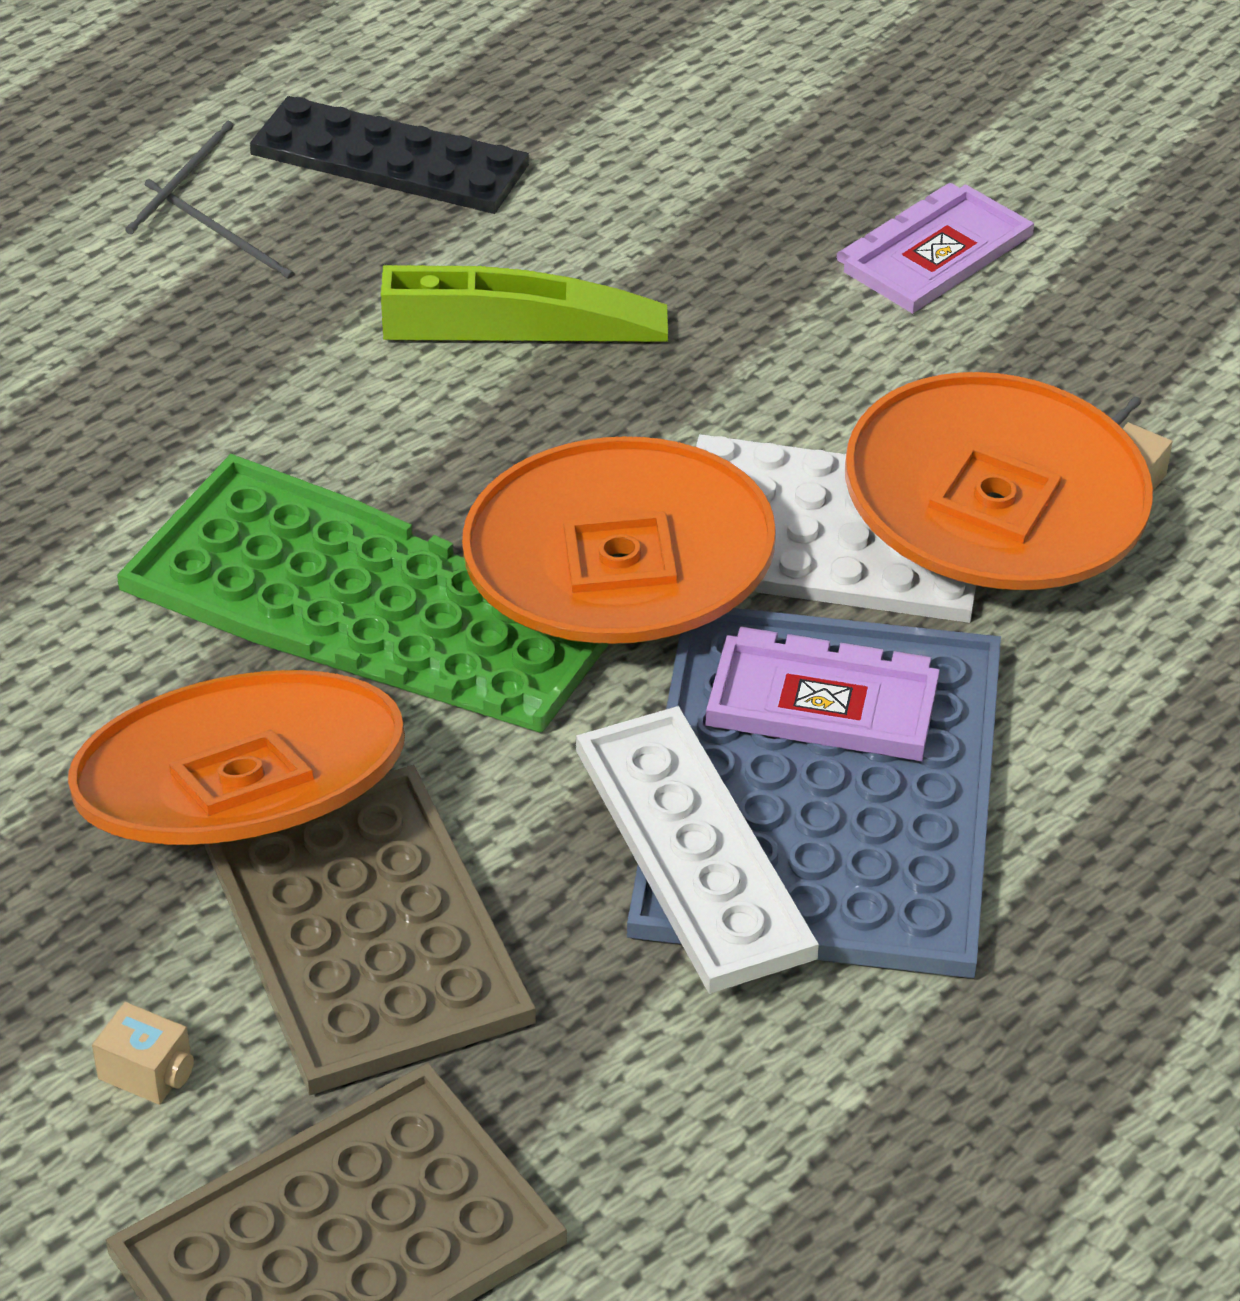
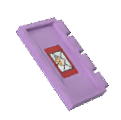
M948 183L928 195L925 200H920L896 215L895 219L888 220L866 234L864 238L858 239L837 253V260L844 264V273L913 314L1033 235L1034 223L966 184L959 188L952 183Z
M740 627L738 637L727 635L706 709V726L917 761L923 760L940 669L930 668L931 657L894 651L892 661L882 660L883 649L840 643L838 653L829 652L830 641L788 634L785 644L777 643L778 632Z

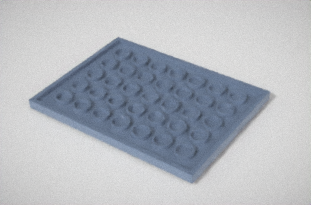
M733 608L710 623L680 634L666 709L680 707L818 942L817 960L975 978L1001 636ZM740 627L778 632L777 643L785 644L788 634L830 641L829 652L838 653L840 643L883 649L882 660L892 661L894 651L931 657L930 668L940 669L923 760L917 761L706 726V709L727 635L738 637ZM638 865L627 921V938L681 944Z

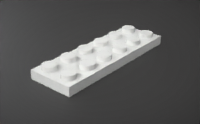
M679 706L576 735L577 754L709 994L817 960L818 942Z

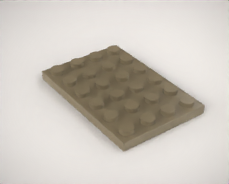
M415 765L388 772L378 783L358 798L332 812L303 824L257 837L204 844L309 1096L536 1023V1008Z
M427 1062L107 1238L106 1245L109 1256L141 1301H472L566 1245L567 1229Z

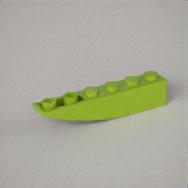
M383 265L381 285L383 340L668 342L667 304L621 289L572 277L521 269L486 266Z

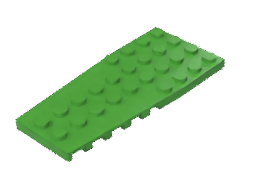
M231 453L117 574L119 590L248 641L536 732H543L609 645V643H589L554 637L513 621L490 605L478 592L466 570L464 558L454 554L453 543L436 535L425 541L413 535L411 524L358 500Z

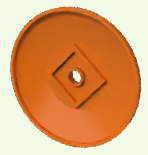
M959 372L927 377L905 384L881 397L865 411L852 430L847 446L845 480L848 492L856 510L870 529L889 547L919 566L939 575L977 586L1008 590H1039L1078 583L1094 577L1121 561L1135 547L1147 526L1153 502V486L1147 463L1134 441L1114 420L1089 402L1072 393L1043 382L1014 375L987 372ZM991 492L998 493L1004 498H993L988 496V494Z
M622 436L588 439L557 446L530 456L501 473L487 485L471 506L463 528L462 546L466 570L472 583L484 599L503 615L532 630L554 637L589 643L616 644L657 640L678 635L710 623L742 603L765 577L775 551L776 530L774 515L765 494L755 481L731 462L701 448L680 442L658 438ZM620 553H622V554H628L627 556H624V557H613V556H611V555L620 554Z
M276 670L237 674L199 682L170 691L145 701L112 719L87 739L77 751L69 768L68 784L73 804L79 814L98 829L129 840L167 845H195L236 841L303 824L332 812L358 798L378 783L395 765L404 746L405 731L401 711L395 701L384 691L365 681L335 673L307 670Z

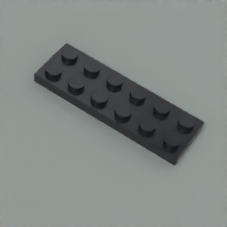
M292 96L285 98L250 142V153L254 156L492 214L498 211L529 166V153L514 150L505 145H493L472 140L462 135H451L430 130L424 126L409 125L389 120L382 116L367 115L348 110L344 107H334L309 101L303 97Z

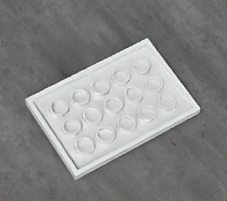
M699 434L696 447L716 454L744 471L755 481L770 503L776 530L775 551L765 577L753 592L970 623L976 585L957 581L919 566L889 547L870 529L856 510L848 492L845 480L846 454Z

